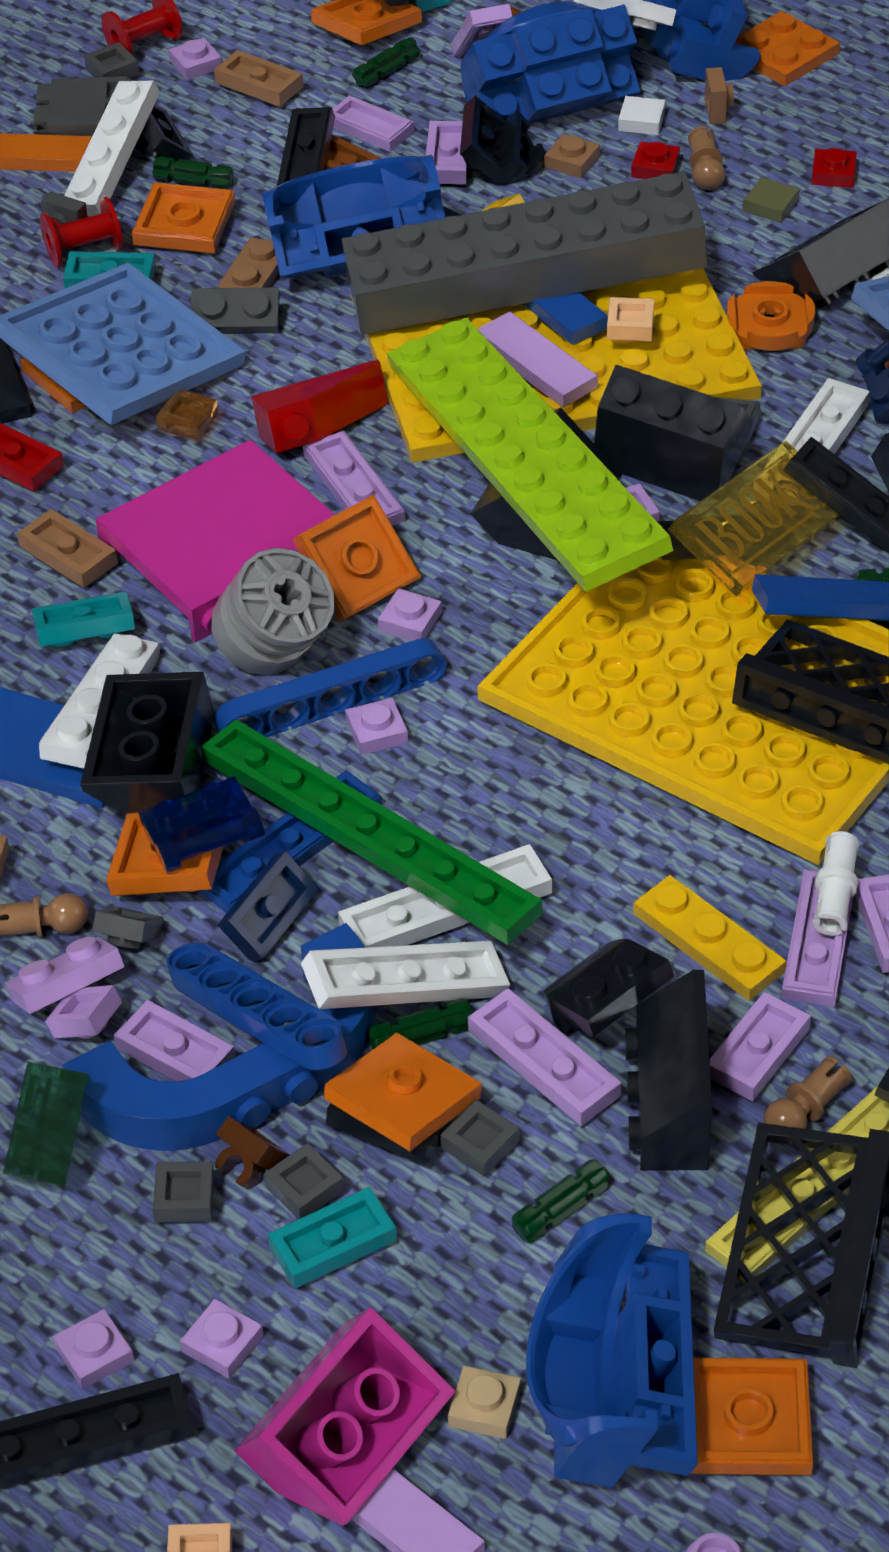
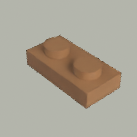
M236 50L214 69L215 83L281 107L304 87L303 73L240 50Z
M250 237L217 288L271 287L280 274L273 242L267 239Z
M53 509L48 510L17 532L19 547L83 588L118 564L116 549Z

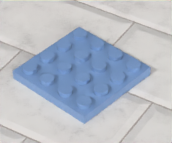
M129 263L0 315V338L110 425L243 366L246 351Z

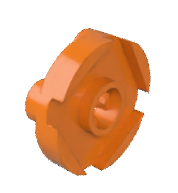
M776 281L756 282L745 286L744 294L736 299L735 293L729 298L727 303V320L734 329L743 349L768 351L799 349L806 344L808 336L813 332L815 304L806 293L805 299L794 294V286ZM772 314L774 317H767L765 315Z

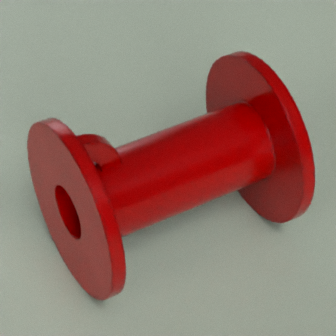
M152 0L153 9L124 21L113 11L105 12L102 16V29L108 46L119 42L132 54V43L159 32L173 41L181 39L183 34L182 20L174 1Z
M107 196L100 199V214L60 224L56 219L50 218L47 213L40 214V227L44 244L56 268L62 267L61 251L107 238H109L116 251L123 249V238L119 220L113 204Z

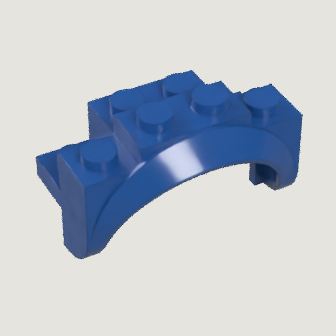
M643 0L676 9L673 26L657 24L656 31L643 28L650 46H653L659 56L669 63L673 73L705 80L706 68L722 67L725 81L738 80L749 73L759 61L761 56L757 48L735 42L747 18L742 0ZM697 20L707 22L712 31L706 28Z
M551 2L532 7L509 18L496 27L483 40L473 42L461 62V79L466 103L476 95L504 119L517 110L529 123H534L623 100L625 96H638L641 90L629 56V52L637 44V40L625 4L601 10L576 2ZM519 78V79L517 80V82L511 83V84H507V83H509V82H511V81H513V80Z
M432 155L397 156L347 164L304 175L282 183L271 190L262 192L281 280L324 271L325 277L347 273L342 238L445 218L441 188Z
M640 1214L607 1215L593 1219L580 1227L554 1264L553 1275L545 1287L536 1308L528 1337L526 1373L532 1399L545 1424V1434L551 1435L554 1440L555 1478L613 1488L630 1465L689 1476L697 1466L689 1253L645 1244L652 1235L651 1216ZM626 1287V1305L619 1314L623 1294Z

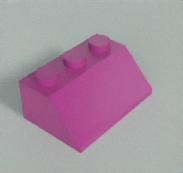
M369 1307L343 1323L235 1448L234 1452L276 1493L343 1526L355 1515L456 1390L375 1310Z

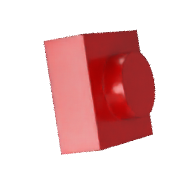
M640 142L631 165V177L648 179L663 174H674L680 160V147L666 145L661 142Z
M840 148L815 149L811 185L853 188L857 151H847Z

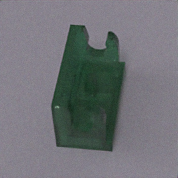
M27 1062L3 1174L66 1186L90 1074Z

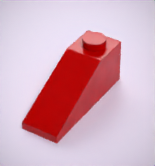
M378 360L251 396L259 436L276 453L319 441L388 404L381 364Z

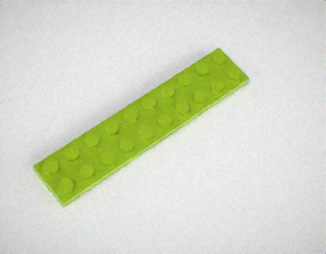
M467 317L459 321L449 322L441 329L419 339L409 340L401 347L387 353L391 369L585 592L673 551L670 535Z

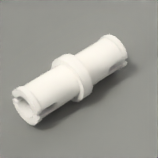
M844 831L833 832L831 837H826L823 868L817 872L815 888L819 895L816 914L813 918V926L818 932L830 936L840 935L842 930H847L850 898L855 895L858 884L854 868L860 842L856 836Z

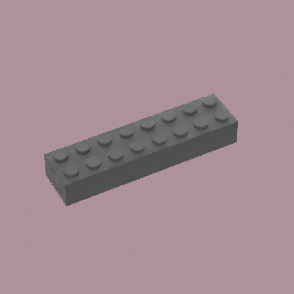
M685 171L663 174L658 177L633 182H622L587 191H576L572 194L546 199H535L530 202L500 208L494 207L485 211L459 216H448L434 221L407 224L388 230L361 233L357 236L341 239L348 282L361 335L707 267L705 225Z

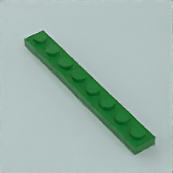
M237 719L201 746L202 758L205 763L507 945L543 915L542 899Z

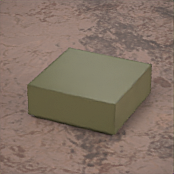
M761 177L743 200V212L782 223L799 201L800 189Z

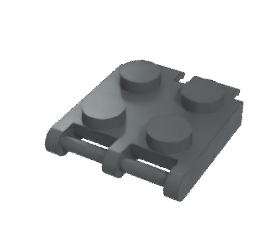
M127 76L52 79L51 84L38 85L35 103L37 106L35 107L33 122L35 127L34 133L41 135L93 136L118 82L132 80Z

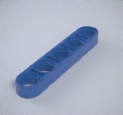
M416 639L234 698L218 708L214 715L213 723L219 733L235 719L246 716L249 719L245 725L265 737H270L288 731V726L294 729L335 715L334 711H337L339 714L349 708L379 701L378 697L382 695L385 699L424 686L423 682L428 681L429 684L436 682L445 673L447 663L441 651L431 639ZM428 656L432 657L425 666L412 670L413 665L420 659ZM382 671L387 672L375 684H366L373 675ZM336 686L341 687L340 691L329 699H321V696L327 690ZM290 701L295 702L289 711L283 714H274L281 705Z
M202 942L184 944L173 950L167 957L169 974L173 986L178 991L302 1067L310 1070H323L339 1064L345 1058L348 1052L342 1026L338 1020L212 946ZM192 965H198V966L193 967V968L185 969V968H187V967H189V966H192ZM295 1021L291 1024L280 1026L284 1023ZM328 1041V1042H326V1043H324V1044H321V1045L312 1046V1045H314V1044H316V1043H319V1042Z

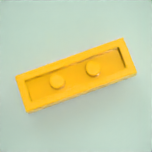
M671 875L667 876L633 902V914L748 1001L752 1000L785 973L787 961Z

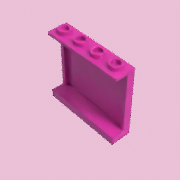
M248 440L97 517L96 525L98 538L116 549L117 557L124 556L189 619L191 639L196 643L212 634V611L218 598L228 584L233 581L234 576L240 571V568L257 552L272 548L289 549L298 552L292 539L335 514L254 442Z

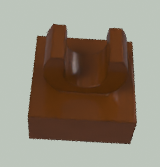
M230 1116L226 1118L216 1133L218 1137L231 1145V1147L220 1152L215 1161V1167L224 1173H229L234 1169L237 1162L243 1160L244 1169L236 1183L247 1189L253 1188L259 1183L263 1172L262 1167L269 1170L290 1155L253 1127Z

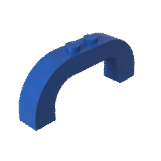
M345 923L301 945V957L303 961L309 951L365 948V946L350 926ZM303 970V978H304V979L307 981V983H308V980H307L306 975H305L304 970ZM376 1006L319 1009L338 1020L341 1024L348 1050L345 1058L339 1064L327 1069L310 1070L304 1068L263 1043L195 1078L184 1081L165 1082L147 1078L136 1072L129 1066L110 1040L62 1064L67 1095L89 1124L117 1142L132 1147L157 1151H174L200 1147L221 1139L216 1133L228 1116L253 1128L257 1127L271 1113L291 1103L299 1104L307 1101L319 1088L325 1086V1083L355 1063L369 1043L368 1028L375 1024ZM328 1041L319 1042V1043H316V1044H314V1045H312V1046L321 1045V1044H324V1043H326V1042H328Z

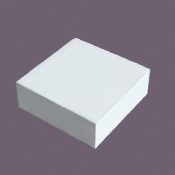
M625 96L618 119V131L659 135L665 114L666 100Z

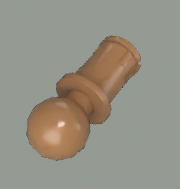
M699 126L694 128L688 135V142L692 152L689 164L693 171L692 179L696 186L702 190L711 191L717 189L724 181L725 169L722 165L723 158L721 152L716 148L713 130L710 129L707 132L708 128L706 126Z
M72 893L57 895L51 900L49 905L41 904L40 895L34 896L33 901L0 904V919H8L0 921V936L36 932L37 937H43V926H51L53 930L61 934L76 933L84 927L88 920L87 905L81 897Z
M827 1056L801 1083H792L786 1089L787 1098H780L766 1108L763 1117L764 1123L806 1129L807 1118L810 1121H817L824 1114L823 1107L852 1082L849 1069L843 1064L833 1074L831 1070L839 1063V1059Z

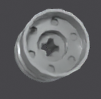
M272 548L257 552L243 564L240 571L234 576L233 581L228 584L218 598L212 611V634L219 650L232 664L249 673L270 676L288 670L304 656L311 647V644L327 628L334 613V592L327 575L312 559L295 550Z

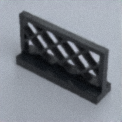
M787 619L755 656L746 653L738 662L732 698L733 704L889 764V683L881 684L877 678L889 676L888 656ZM791 639L809 647L790 649L787 642ZM844 659L854 664L835 666L832 660ZM819 662L821 668L802 670L799 664ZM864 679L867 685L847 687L844 681Z
M758 1123L713 1330L716 1339L832 1357L833 1364L857 1369L889 1201V1131L870 1129L869 1137L866 1138ZM768 1143L793 1145L801 1158L776 1173L765 1159ZM807 1148H814V1150L810 1152ZM835 1151L856 1154L854 1169L835 1181L830 1178L818 1163ZM811 1168L825 1187L799 1203L785 1183ZM763 1171L768 1179L760 1183ZM850 1187L847 1199L842 1191ZM777 1189L791 1209L765 1225L754 1211L755 1204L758 1200ZM834 1198L845 1212L844 1220L825 1233H822L808 1213ZM800 1219L815 1239L791 1255H788L773 1235ZM752 1223L757 1231L749 1235ZM840 1238L838 1251H836L832 1243ZM766 1241L780 1259V1262L754 1278L743 1263L745 1253ZM823 1249L835 1264L834 1272L812 1287L797 1266ZM789 1271L804 1292L778 1309L762 1288ZM741 1275L746 1284L738 1288ZM829 1292L828 1303L826 1305L825 1302L822 1300L821 1296ZM753 1294L757 1296L769 1312L768 1316L752 1326L730 1323L734 1306ZM810 1303H813L824 1317L821 1337L796 1333L786 1319ZM778 1325L781 1330H774L772 1328Z

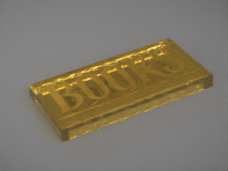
M787 441L780 444L675 519L668 529L736 597L753 585L755 574L766 575L842 518L837 512L783 471L790 459L798 452Z

